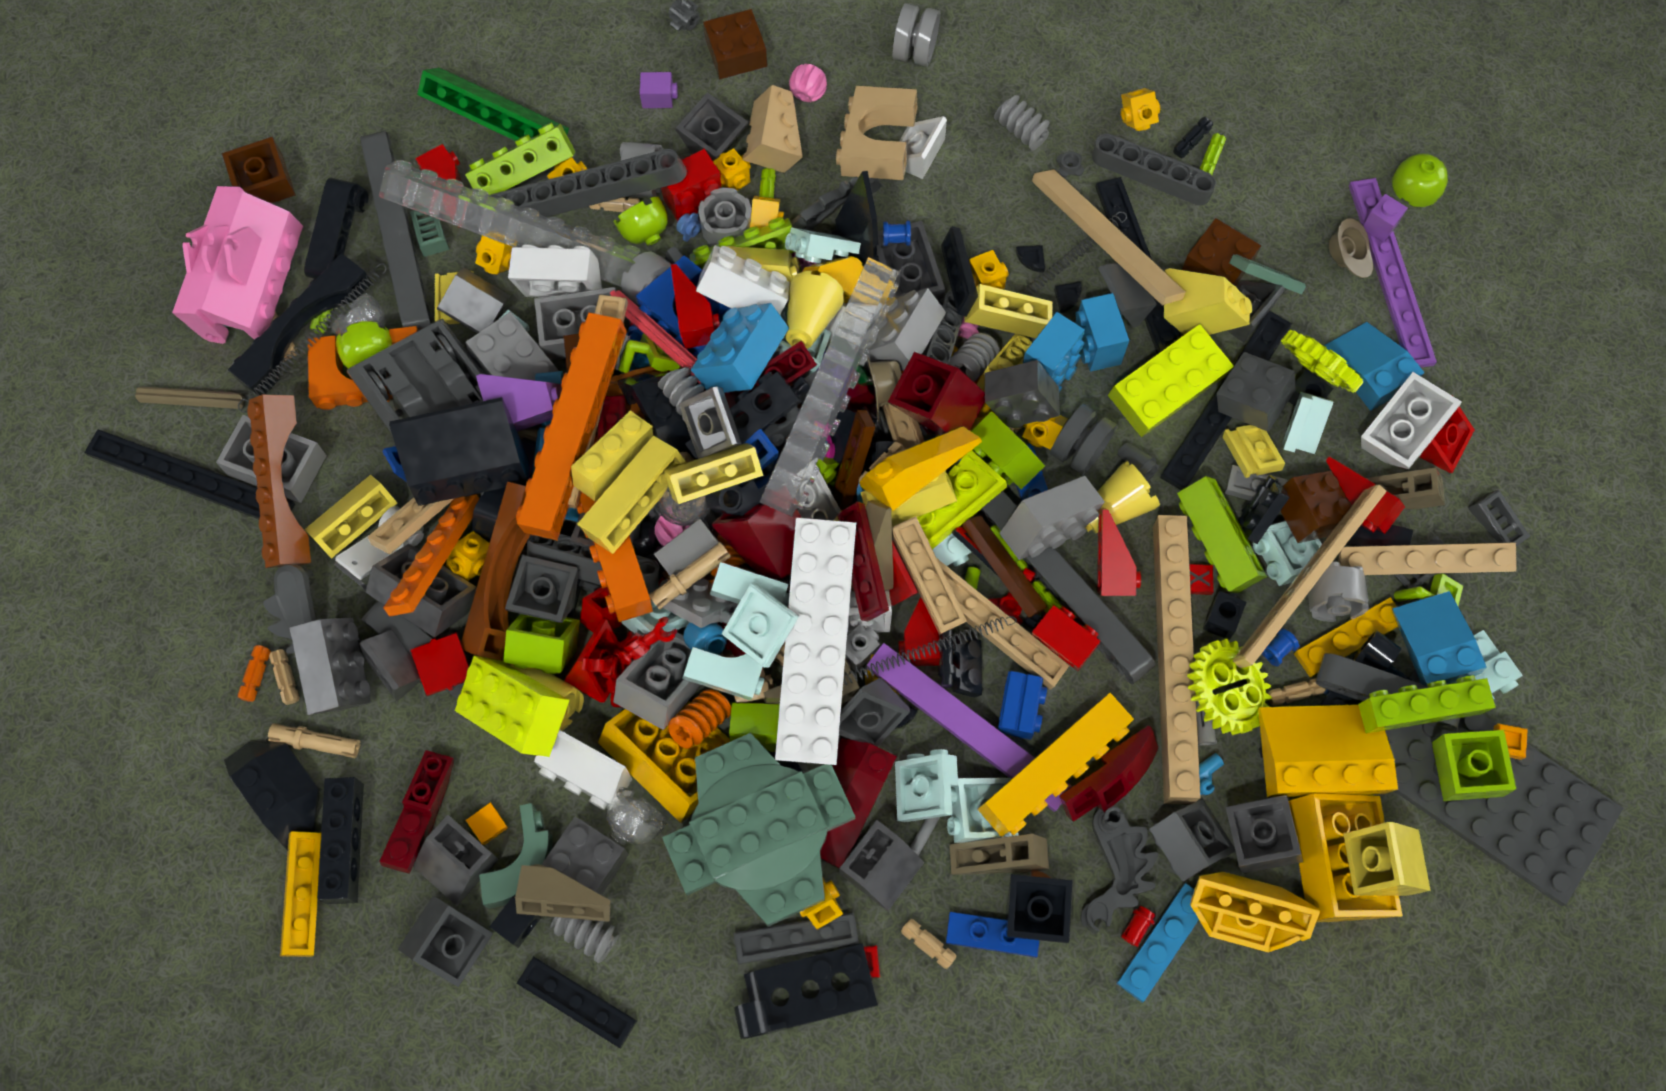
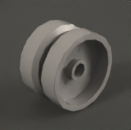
M909 3L903 5L895 30L893 60L906 62L913 52L915 65L929 66L939 30L940 10L927 8L920 19L918 5Z

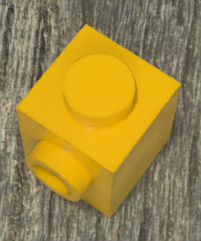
M754 196L750 228L758 226L760 229L768 226L769 221L778 217H784V212L779 211L780 199Z

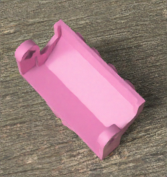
M217 186L204 225L186 233V237L192 240V246L188 242H183L182 244L187 273L172 313L200 337L209 342L226 343L229 331L223 325L244 330L254 340L261 336L270 327L275 315V309L282 294L283 285L290 270V264L295 249L298 246L303 225L289 211L252 196L241 187Z

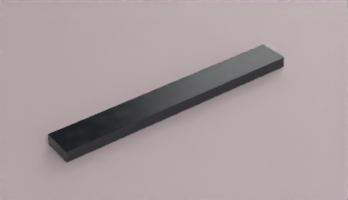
M1121 177L1097 182L1095 188L1106 218L1112 219L1113 215L1117 216L1113 217L1118 223L1117 228L1152 260ZM1154 298L1157 305L1144 320L1156 353L1159 354L1180 339L1181 335L1179 330L1164 318V305H1161Z
M1269 311L1233 366L1236 365L1244 352L1269 361L1280 345L1282 338L1291 328L1292 323ZM1230 372L1226 375L1160 476L1161 479L1179 490H1183L1189 485L1232 419V417L1218 411L1217 392Z
M99 429L84 452L92 458L260 519L259 503L256 500L257 488ZM287 499L288 505L292 512L295 503Z

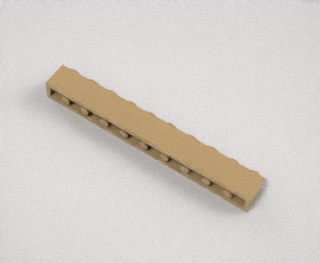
M1158 515L1153 525L1164 804L1191 805L1200 799L1196 701H1191L1195 691L1188 689V686L1194 684V681L1187 677V674L1194 672L1189 666V663L1194 662L1187 516Z

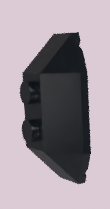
M248 742L224 760L229 777L260 821L287 851L290 832H315L320 789L286 743Z

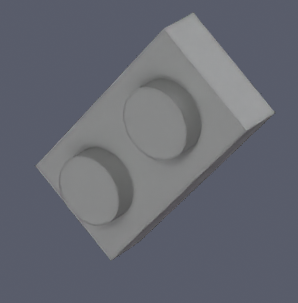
M1232 465L1224 494L1251 501L1257 493L1255 489L1260 482L1264 483L1268 474L1257 476L1255 473L1245 478L1239 466ZM1274 476L1279 480L1277 484L1281 486L1287 482V479Z

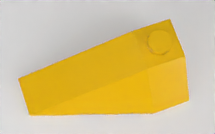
M964 426L887 457L865 474L859 484L873 497L894 511L979 445L982 440Z

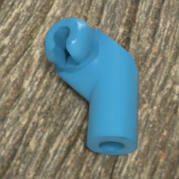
M1216 753L1199 764L1201 795H1209L1214 791L1215 785H1212V773L1224 765L1223 760Z

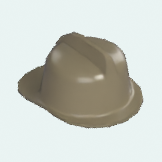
M1353 218L1345 219L1340 223L1338 231L1329 240V252L1340 267L1348 268L1357 277L1367 278L1373 271L1368 234L1359 221Z
M867 356L875 385L877 421L879 423L878 408L888 403L887 401L902 373L897 361L871 362L869 356Z

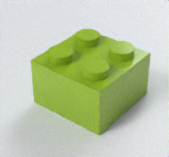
M992 411L971 431L982 440L973 450L982 459L984 458L987 464L1006 480L1009 486L1014 482L1022 489L1045 467L1029 447Z
M520 614L506 630L504 663L513 664L514 667L521 669L529 667L541 669L542 672L547 674L561 673L577 651L580 620L565 618L562 623Z
M1504 730L1443 734L1432 742L1443 801L1504 797L1517 790Z

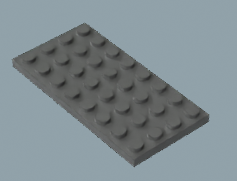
M1412 671L1409 678L1414 682L1420 683L1416 671ZM1480 714L1460 718L1456 731H1447L1428 724L1385 730L1395 760L1398 790H1395V793L1560 906L1567 904L1622 812L1623 807L1528 744L1526 746V758L1523 760L1510 758L1517 790L1504 797L1443 801L1432 742L1443 734L1493 731L1496 723Z

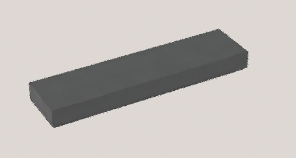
M854 913L843 914L818 930L810 920L733 933L738 965L859 944Z

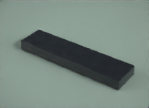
M952 226L941 244V250L957 313L967 317L978 298L961 229Z
M534 956L516 983L620 1049L637 1023V1020Z

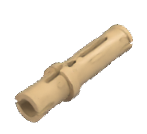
M718 542L717 545L678 574L674 575L673 573L670 575V579L649 594L650 598L659 610L662 609V607L678 595L682 594L683 596L687 593L686 589L715 569L720 562L730 558V554L722 543Z
M272 723L268 732V741L286 743L298 750L302 748L313 749L354 759L357 757L361 745L360 740L307 730V727L304 726L296 728Z

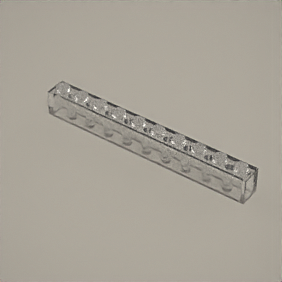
M396 160L385 166L379 197L513 247L522 248L523 245H533L537 248H548L550 245H556L564 249H574L575 246L587 247L591 249L598 259L601 279L612 284L621 286L624 271L628 273L635 263L633 259L642 253L635 246H623L615 243V240L611 237L593 235L587 228L566 225L565 221L560 218L542 216L536 209L529 207L523 209L515 206L514 202L509 199L491 197L485 190L478 188L472 190L464 187L463 183L458 180L440 178L434 171L426 169L421 171L413 168L412 164L407 161Z
M868 257L759 501L760 503L791 517L796 508L803 509L809 493L805 492V488L808 483L813 485L820 468L815 467L818 458L824 460L830 447V444L826 443L828 435L834 436L841 421L836 419L839 411L844 413L851 397L846 395L849 388L854 389L860 373L856 372L858 365L864 366L870 354V350L866 349L868 342L873 344L879 333L880 328L876 324L878 319L883 321L890 306L885 303L887 298L893 299L899 284L895 282L899 271Z

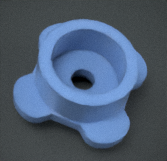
M689 213L684 214L677 223V231L683 235L685 242L691 237H695L700 231L701 225L700 221H698L697 213H692L691 215Z

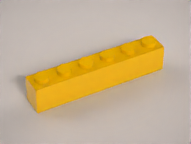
M1109 693L977 810L1001 837L1008 832L1015 835L1027 824L1023 820L1027 815L1032 813L1036 816L1048 805L1045 801L1047 797L1051 794L1057 797L1069 786L1065 782L1072 775L1077 779L1089 768L1086 764L1087 761L1092 757L1096 760L1102 757L1110 749L1106 744L1112 739L1116 742L1122 739L1130 731L1126 726L1134 720L1133 717Z

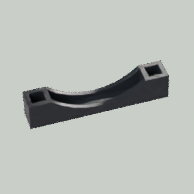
M341 253L328 264L327 268L318 278L310 282L308 288L290 303V306L280 317L275 318L270 327L261 336L257 337L241 356L234 360L228 371L248 390L256 393L254 388L259 389L260 387L266 394L268 391L260 385L258 387V384L263 385L261 380L266 381L267 379L274 386L279 381L273 375L271 377L276 383L268 378L265 379V377L270 378L269 373L274 374L272 369L277 370L276 365L281 367L280 362H283L285 353L301 329L323 312L338 307L337 304H342L341 300H345V296L349 297L348 293H352V289L356 290L357 288L363 294L364 291L359 287L355 288V286H359V282L363 283L362 279H366V272ZM364 280L365 284L369 287L371 284ZM360 283L361 287L366 291L368 288ZM353 290L354 294L359 298L361 295ZM349 294L350 297H351L354 301L357 300L356 297H354L353 295ZM346 298L349 303H353V301ZM274 371L275 374L280 378V374ZM263 382L269 390L272 388L267 383ZM255 389L259 395L263 394L257 389Z

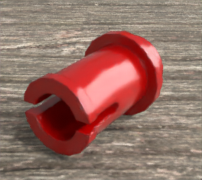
M1143 906L1133 910L1135 915L1121 935L1123 940L1137 948L1149 926L1155 924L1154 918L1156 915Z

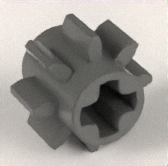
M691 0L675 1L669 9V18L672 19L670 24L678 31L681 29L684 31L686 29L692 30L699 22V13L696 11L698 6Z

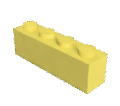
M653 436L628 466L623 469L622 473L609 488L604 491L603 495L590 510L585 513L577 525L592 541L614 554L669 489L664 470L687 462L677 449Z

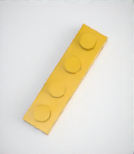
M1390 597L1369 609L1365 614L1351 619L1297 650L1294 655L1311 678L1318 674L1324 654H1336L1346 658L1358 651L1374 631L1377 630L1381 634L1386 635L1398 628L1392 609L1397 606Z
M289 833L280 956H314L321 833Z

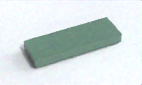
M1233 254L1229 262L1245 273L1276 285H1283L1284 288L1302 294L1306 288L1305 284L1296 278L1240 255Z

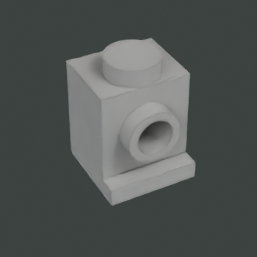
M860 624L847 635L845 659L854 674L855 669L859 670L860 667L867 663L871 655L876 654L880 647V643L877 642L879 640L877 633L870 627L864 629ZM858 640L863 647L856 646L855 642Z

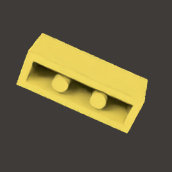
M979 284L976 287L978 298L967 317L964 318V322L1037 338L1052 319V301Z
M629 411L571 466L573 486L592 500L596 501L599 499L604 491L622 473L623 469L641 451L642 447L653 437V426L632 411Z
M748 443L664 470L671 497L678 504L763 476L755 447Z
M946 470L897 509L891 510L892 527L957 501ZM866 490L860 492L865 508L870 500L881 503Z
M369 475L305 528V531L332 559L381 518L389 508L395 506L397 502L378 480Z

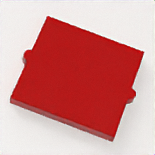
M457 633L438 640L431 639L430 643L410 650L426 696L446 689L451 691L454 686L465 682L469 665Z

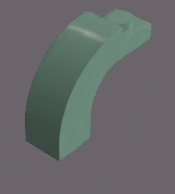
M532 803L520 805L524 843L518 858L510 866L502 870L479 874L483 905L488 909L504 906L512 896L515 898L521 865H542L553 848L552 834L548 830L539 831V829L544 828L543 815L541 811L536 810Z

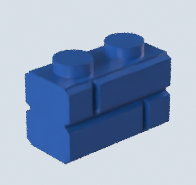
M1014 671L1008 672L997 728L1001 733L1031 740L1034 732H1040L1042 715L1037 714L1039 704L1044 705L1047 687H1042V677L1025 675L1024 673Z

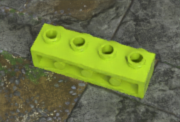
M551 122L538 129L540 134L532 138L528 134L516 140L517 146L509 150L504 146L492 153L493 158L487 161L481 158L469 165L471 169L465 175L478 198L505 191L574 156L576 151L561 123L553 126Z
M778 217L769 221L768 226L760 229L758 226L743 231L741 236L735 238L733 236L724 237L718 241L719 244L716 246L787 250L785 248V240L790 233L792 224L789 218L783 219V217ZM708 245L697 247L690 254V260L703 270L714 246L708 247Z
M1205 476L1177 493L1181 500L1179 502L1180 509L1187 517H1190L1193 523L1191 529L1195 537L1199 541L1202 540L1206 548L1204 554L1209 563L1215 565L1219 573L1217 579L1224 590L1239 593L1267 577L1216 479Z
M1475 675L1456 679L1457 683L1447 685L1446 680L1428 683V688L1417 689V685H1410L1399 688V693L1388 694L1387 690L1369 693L1370 698L1358 704L1365 732L1372 733L1480 715L1496 707L1488 679L1476 680Z

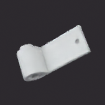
M398 506L389 508L381 517L378 527L401 508ZM422 526L420 530L416 531L392 553L407 544L412 546L418 545L423 539L424 527ZM367 536L336 556L335 561L359 580H362L371 573L373 565L388 557L389 554L371 545Z

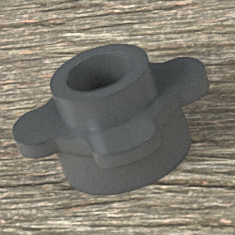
M1068 151L1058 155L1056 160L1060 166L1058 173L1062 177H1067L1068 175L1081 176L1083 174L1084 168L1081 167L1082 156L1080 154Z

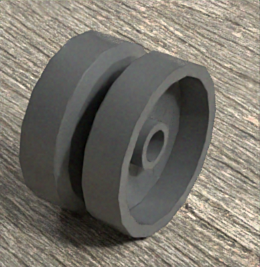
M1082 404L1067 421L1050 451L1051 455L1062 462L1068 460L1074 454L1071 460V468L1083 476L1103 453L1117 429V424L1106 417L1098 420L1093 426L1097 412L1086 404Z

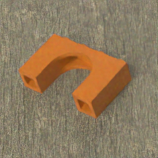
M417 326L389 329L392 345L418 332ZM336 336L319 337L320 340L317 337L313 338L316 343L308 338V341L313 345L312 347L308 344L309 398L316 408L331 410L338 405L357 407L364 402H368L354 381L343 375V363L337 352ZM387 391L389 400H387V402H389L390 399H393V396L390 395Z

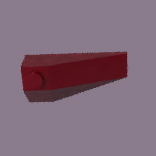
M841 738L837 749L836 765H832L854 812L855 819L827 832L825 843L820 850L821 860L840 869L849 857L894 766L897 756L871 743Z

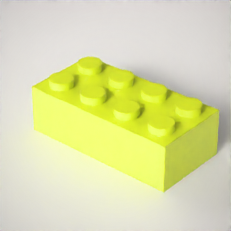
M1199 324L1117 383L1108 396L1136 432L1143 437L1224 378L1234 366Z
M474 656L467 670V677L461 694L457 699L455 711L522 754L550 757L570 700L503 661Z

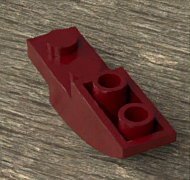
M800 341L770 360L758 380L769 372H772V374L779 372L788 384H791L796 378L803 376L817 366L803 342ZM757 381L753 388L749 390V392H752L759 386ZM746 390L724 393L729 408L736 404L734 399ZM769 394L762 395L758 400V405L771 396ZM745 412L739 413V414L736 416V418L739 417V416H741V415L744 414Z
M1149 725L1101 757L1104 764L1103 767L1059 796L1066 815L1073 822L1096 806L1105 812L1128 794L1144 776L1159 749L1153 730Z
M425 750L402 801L404 808L379 860L381 866L410 874L426 838L432 831L446 793L454 758Z

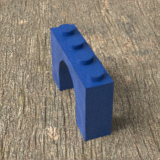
M684 255L674 264H677L696 286L702 269ZM669 267L636 295L639 309L645 312L684 347L676 314L671 267ZM726 310L721 316H719L720 322H722L723 316L728 310ZM706 345L688 348L686 350H688L695 358H697L698 354L702 350H704Z

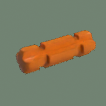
M255 645L251 654L253 660H249L242 680L244 686H240L238 698L241 700L253 702L256 698L258 691L255 689L260 686L266 668L264 662L268 661L271 653L270 649L265 646Z

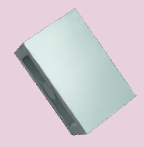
M1300 392L1282 442L1283 449L1291 452L1299 449L1315 454L1334 402Z

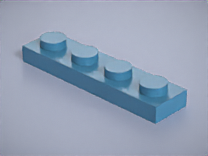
M1186 883L1182 886L1116 983L1142 1003L1199 920L1190 905L1194 889Z

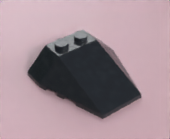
M862 171L835 219V230H831V234L861 243L859 254L849 252L848 256L859 259L864 268L879 275L877 267L879 265V255L876 256V245H879L877 215L868 171ZM835 255V256H836V259H838V258H847V257Z
M671 371L642 372L618 380V386L628 404L637 403L646 421L653 426L655 437L674 447L679 453L688 452L695 460L696 458L685 445L691 439L689 438V431L682 419V415L676 411V407L663 394V389L658 387L660 379Z

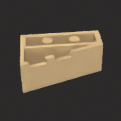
M771 85L754 101L749 124L752 127L750 134L747 136L748 148L747 152L743 155V160L783 173L803 158L793 92Z

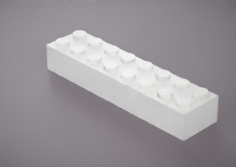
M796 518L788 609L799 617L785 640L775 760L836 765L856 523Z

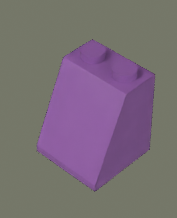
M485 374L476 376L483 401L502 397L517 432L552 420L554 402L557 398H560L562 392L561 384Z

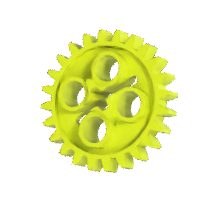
M1289 330L1282 338V344L1290 353L1297 357V361L1312 373H1316L1317 376L1333 386L1356 393L1362 385L1363 379L1355 373V370L1347 366V361L1331 349H1326V346L1321 345L1310 336H1304L1301 333Z
M1228 639L1216 640L1201 647L1200 652L1193 655L1196 661L1189 663L1194 672L1187 674V677L1194 681V684L1188 686V689L1195 691L1196 695L1191 698V701L1199 702L1200 705L1196 711L1205 712L1204 721L1213 720V729L1221 727L1223 734L1231 732L1232 735L1252 731L1253 728L1260 726L1258 708L1269 707L1265 701L1271 700L1272 697L1266 693V689L1271 688V685L1264 683L1263 680L1268 676V673H1261L1259 670L1263 663H1254L1252 666L1244 668L1238 667L1233 662V659L1242 647L1238 646V641L1229 643ZM1243 679L1247 681L1246 685L1216 695L1212 692L1213 689Z

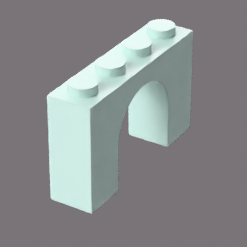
M720 562L710 595L739 604L750 583L757 584L784 606H788L790 593L786 591L789 584ZM693 647L682 679L751 700L754 694L760 695L765 678L760 677L763 666L748 654L728 658Z

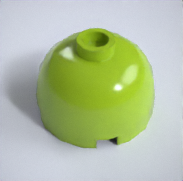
M1421 153L1405 159L1398 166L1392 178V188L1397 197L1403 198L1409 202V205L1415 207L1433 205L1443 195L1448 183V173L1443 162L1433 155Z
M659 196L650 198L652 203L648 205L644 204L643 201L622 212L618 216L620 220L613 221L624 239L637 245L646 243L647 246H651L661 240L660 234L666 229L668 215Z
M361 321L346 327L347 332L342 336L339 333L336 339L337 352L343 365L348 369L392 345L389 330L386 327L385 329L379 327L378 323L373 321Z

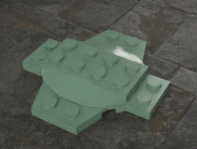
M751 733L695 757L698 805L689 822L690 825L662 837L685 894H692L714 883L725 888L735 889L768 927L825 901L820 850L825 843L828 831L855 819L854 812L832 765L824 764L804 774L781 766Z

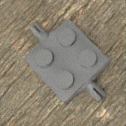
M701 578L686 589L687 593L683 596L682 594L678 595L662 608L703 628L716 622L727 624L738 604L710 595L713 584ZM665 579V581L662 580V582L660 583V586H659V587H661V586H662L665 582H667L668 580H667V579Z

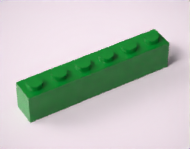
M440 67L422 71L417 95L514 141L528 134L530 138L540 134L538 129L551 122L553 126L560 124ZM562 125V127H563V129H564V131H565V133H566V135H567V134H568V131H569V128L566 127V126H564V125Z

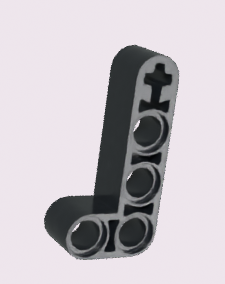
M331 177L327 179L305 261L304 273L306 277L318 278L332 260L336 259L341 253L344 255L354 213H363L365 211L363 210L364 204L369 201L367 190L359 184Z
M524 437L521 442L529 458V478H531L536 442ZM505 488L484 492L474 508L472 532L474 531L489 542Z

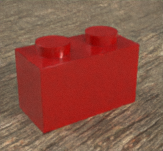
M1053 605L1032 631V636L1078 672L1100 645V640L1097 638L1099 634L1089 625L1085 624L1082 627L1075 622L1074 618L1076 616L1067 608L1062 606L1058 609Z

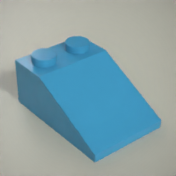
M1368 322L1324 345L1327 347L1326 349H1331L1347 361V366L1355 370V373L1363 379V383L1356 393L1370 411L1391 400L1412 372L1421 377L1424 374V371L1407 350Z
M1450 591L1392 609L1420 684L1427 686L1428 683L1446 680V684L1456 682V679L1482 674L1487 668L1477 641Z

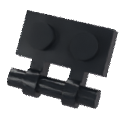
M1268 475L1264 483H1259L1255 489L1257 493L1250 503L1244 505L1241 510L1243 513L1238 519V522L1243 525L1247 539L1256 544L1261 540L1290 498L1285 488L1277 484L1279 480L1272 475Z
M953 630L942 633L941 640L944 642V637L949 640V635L954 638ZM960 634L961 644L957 635H955L956 646L950 636L952 648L945 638L947 650H945L943 643L940 641L941 665L938 667V675L941 677V687L952 688V692L973 698L981 696V640L972 638V641L969 636H966L968 641L966 642L964 636Z

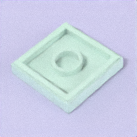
M750 583L722 635L760 665L770 667L799 616L757 584Z

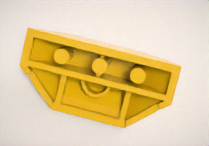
M848 256L847 258L832 259L804 267L803 272L812 271L811 274L818 276L822 272L837 280L844 291V303L875 307L881 313L883 304L891 298L889 286L881 281V277L878 274L864 268L862 262L855 257Z
M1227 872L1199 876L1190 902L1193 911L1196 913L1209 937L1265 952L1289 946L1299 940L1310 939L1320 913L1318 907L1282 887Z

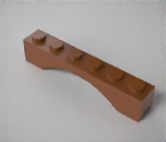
M262 394L249 399L247 414L251 420L252 433L250 435V443L254 450L255 461L253 463V471L257 479L256 500L259 503L260 509L259 529L262 532L263 538L262 557L265 560V568H277L289 564H296L298 566L311 563L309 537L291 512L282 483L284 447L291 431L297 424L294 395Z
M507 482L461 641L464 651L502 661L505 650L506 630L509 627L508 611L505 607L509 597L510 585L518 558L525 543L531 536V534L524 533L516 521L517 510L520 505H523L526 498V486Z

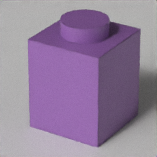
M641 72L640 98L642 108H673V98H678V85L673 83L671 72Z
M1384 194L1370 212L1363 227L1366 232L1385 242L1397 227L1408 208L1387 194Z

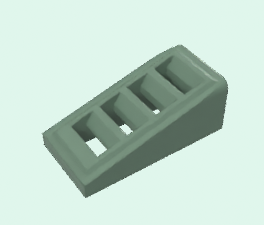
M436 205L410 211L423 256L426 257L449 250ZM432 213V216L418 220L419 216ZM430 221H434V223H431V224L424 225V226H421V227H420V224H424V223H427V222H430ZM436 228V230H433V231H430V232H427V233H423V234H422L423 231H427V230ZM436 235L439 236V237L432 238V239H429V240H426V241L424 240V239L429 238V237H432V236H436Z

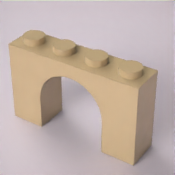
M856 86L854 96L849 97L848 109L850 114H845L844 127L846 131H842L840 137V146L842 148L837 149L836 164L841 167V176L859 177L862 171H868L869 178L904 180L907 165L906 142L874 140L865 136L864 133L873 127L881 125L914 127L917 114V89Z

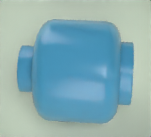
M690 622L685 628L683 636L685 644L691 650L694 647L719 655L724 650L727 638L722 635L724 629L717 622L703 628Z

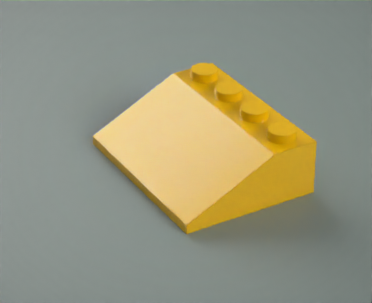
M688 701V702L683 706V708H682L681 710H683V709L685 708V706L688 705V704L691 703V702ZM624 709L605 724L598 743L618 763L625 766L629 774L682 823L694 813L698 805L695 757L729 743L730 739L717 728L708 737L704 738L701 744L692 745L691 748L685 749L673 740L669 733L668 725L662 730Z
M1359 705L1258 708L1267 797L1287 795V797H1297L1313 793L1345 795L1386 794L1398 790L1395 760L1386 732L1384 730L1366 733Z
M1313 793L1289 800L1303 862L1299 863L1305 901L1320 909L1316 922H1339L1403 916L1399 896L1354 895L1343 834L1385 823L1380 796Z

